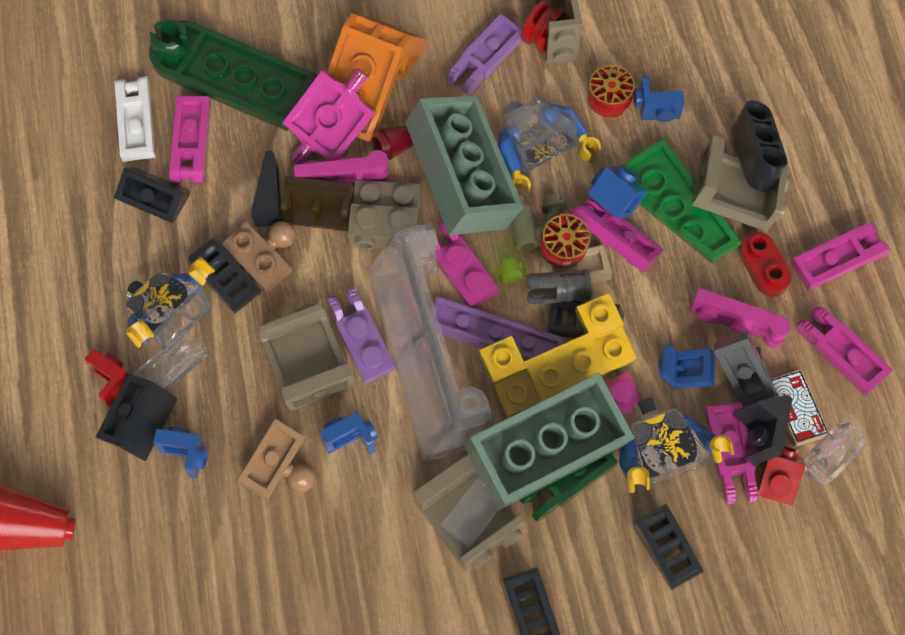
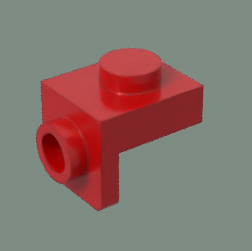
M93 348L86 356L85 361L94 373L108 382L98 396L105 406L110 408L128 373L122 368L124 364L110 352L103 355Z
M783 446L781 456L766 461L757 488L758 496L793 506L806 466L803 457L798 456L799 451Z

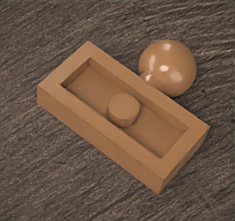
M246 221L222 243V246L269 293L293 271L275 250L277 248L289 247L295 240L296 232L290 223L279 221L271 226L269 238L264 240Z
M274 419L236 482L265 500L270 498L282 476L287 477L288 485L294 491L306 492L310 490L316 480L314 470L307 464L293 465L291 463L305 437L279 420Z

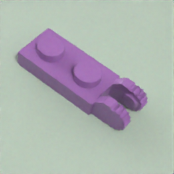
M500 14L461 54V59L449 71L446 78L447 81L451 84H456L464 76L467 69L470 68L474 72L463 84L462 92L467 95L472 94L480 86L483 79L486 80L522 42L521 33L523 29Z
M351 287L346 289L347 298L356 313L344 317L341 305L334 295L328 297L327 302L335 317L338 332L363 383L367 384L395 371L396 365L368 309H364L355 288Z

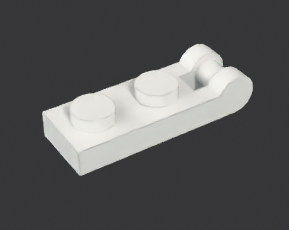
M148 76L137 77V81L126 82L125 79L115 80L119 150L122 161L156 158L150 98L151 88ZM138 94V96L129 97L128 95Z

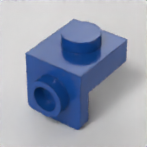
M643 76L640 87L634 89V107L640 108L641 120L669 122L674 119H680L684 106L683 91L650 92L649 76Z
M663 345V357H660L658 360L659 374L673 389L714 386L715 353L711 348L676 351L671 345Z
M358 412L344 419L343 417L334 418L324 425L323 430L319 431L322 443L328 454L359 438L362 440L369 455L376 452L374 440L378 439L377 433L370 420L368 419L363 422Z
M170 426L168 430L156 429L153 443L159 452L186 457L184 469L190 478L197 479L199 470L205 468L208 458V448L205 447L200 436L190 434L189 430L176 426Z

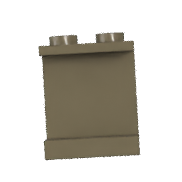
M534 0L535 6L540 1H545L551 4L552 8L561 7V10L567 14L566 20L548 23L546 63L556 62L562 64L571 60H578L582 30L578 0Z
M469 454L413 492L415 504L465 571L472 566L475 569L481 568L493 558L492 552L501 545L508 548L523 536L521 531L524 530L525 519L522 515L516 517L508 506L497 510Z

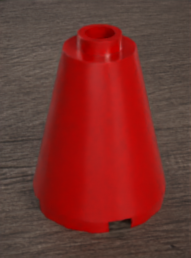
M0 482V551L63 547L65 540L73 539L76 518H70L71 510Z

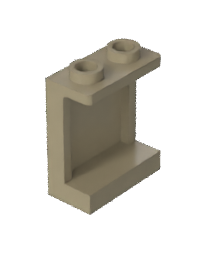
M713 135L700 155L692 206L768 231L776 220L780 221L783 218L787 208V202L783 201L790 183V176L787 175L788 164L770 191L761 192L755 190L747 183L739 158L724 153L726 139Z
M322 303L304 305L293 314L285 317H272L266 320L263 325L257 327L259 337L289 413L355 387L348 364L345 363Z

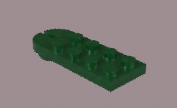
M164 19L153 26L155 33L149 32V57L154 70L161 77L201 95L209 96V98L285 131H288L289 128L283 124V121L317 77V74L192 21Z

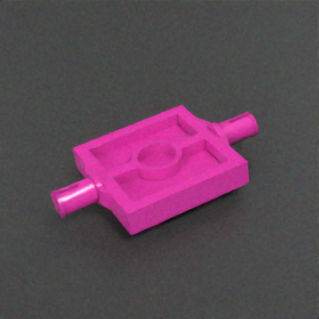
M357 68L347 83L337 81L325 70L319 73L283 121V124L293 131L301 142L293 155L290 156L292 161L297 160L296 164H302L312 151L323 155L329 161H335L347 151L376 113L374 109L362 101L357 93L365 80L368 79L365 73L362 74L363 71Z

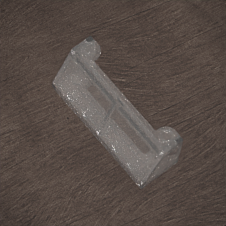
M433 222L398 231L368 268L423 462L466 451L464 444L468 439L492 427L493 416L486 395L474 387L461 389L458 387L426 282L431 273L439 272L436 261L438 239Z

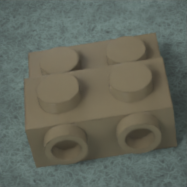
M355 180L348 228L350 246H355L361 250H372L375 247L389 248L395 252L417 250L422 184Z

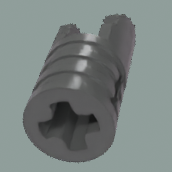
M588 269L527 275L528 286L536 288L527 293L528 304L591 300V277Z

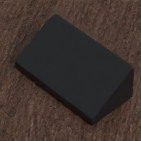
M124 167L114 199L174 223L188 200L191 191L138 168Z

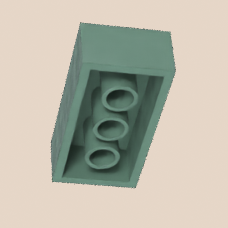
M478 96L419 99L405 124L448 235L507 229L522 211L523 205Z
M598 373L470 437L464 446L497 510H500L625 446L635 437L601 374Z

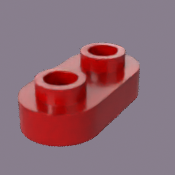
M752 232L746 235L740 245L739 256L755 286L766 296L776 297L782 295L791 282V272L772 238L765 233ZM759 244L764 250H757L753 245ZM775 272L779 275L780 278L773 279L770 277L769 273Z

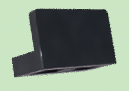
M128 373L95 437L146 461L155 445L153 441L156 429H163L177 401V397L150 380Z

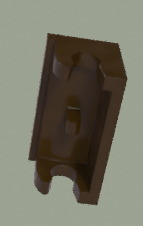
M285 176L280 208L283 210L282 221L288 222L291 225L348 232L350 209L354 197L352 184Z

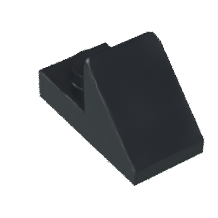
M789 395L758 401L732 413L734 417L750 429L744 458L753 466L782 455L793 401Z

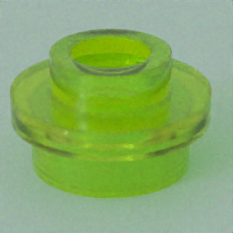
M510 258L500 261V267L494 270L495 276L499 277L500 284L513 283L527 278L526 270L528 269V264L526 262L520 263L519 258Z

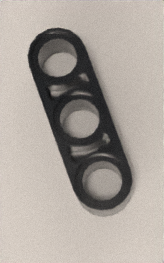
M750 100L746 102L731 128V133L747 183L755 190L768 192L775 185L788 161L771 110L759 101Z

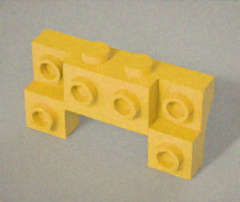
M610 293L582 304L575 309L586 333L585 335L529 360L523 361L512 336L479 350V355L507 418L598 373L603 376L637 360L623 329L624 323Z

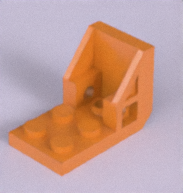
M351 13L343 25L327 73L343 83L349 81L357 68L363 71L362 74L365 73L368 76V79L365 80L357 93L362 101L374 109L376 113L357 137L372 142V135L378 131L395 81H403L423 53L428 39L377 19Z

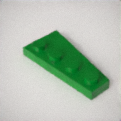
M664 139L622 164V166L633 171L637 175L636 181L648 190L640 205L711 264L740 246V239L721 215L692 206L696 181Z

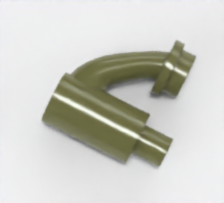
M518 195L523 209L511 223L516 250L522 252L531 251L539 246L547 222L567 209V204L561 195H550L543 199L541 208L546 217L539 227L535 225L533 209L530 205L526 204L525 196Z

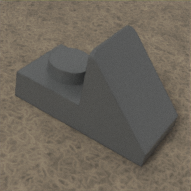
M748 332L714 344V352L743 407L776 395L761 347L755 348Z

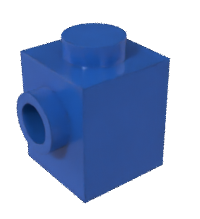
M621 165L620 167H606L599 170L591 181L593 186L587 194L615 218L622 219L630 218L648 193V190L636 181L637 175L633 171Z

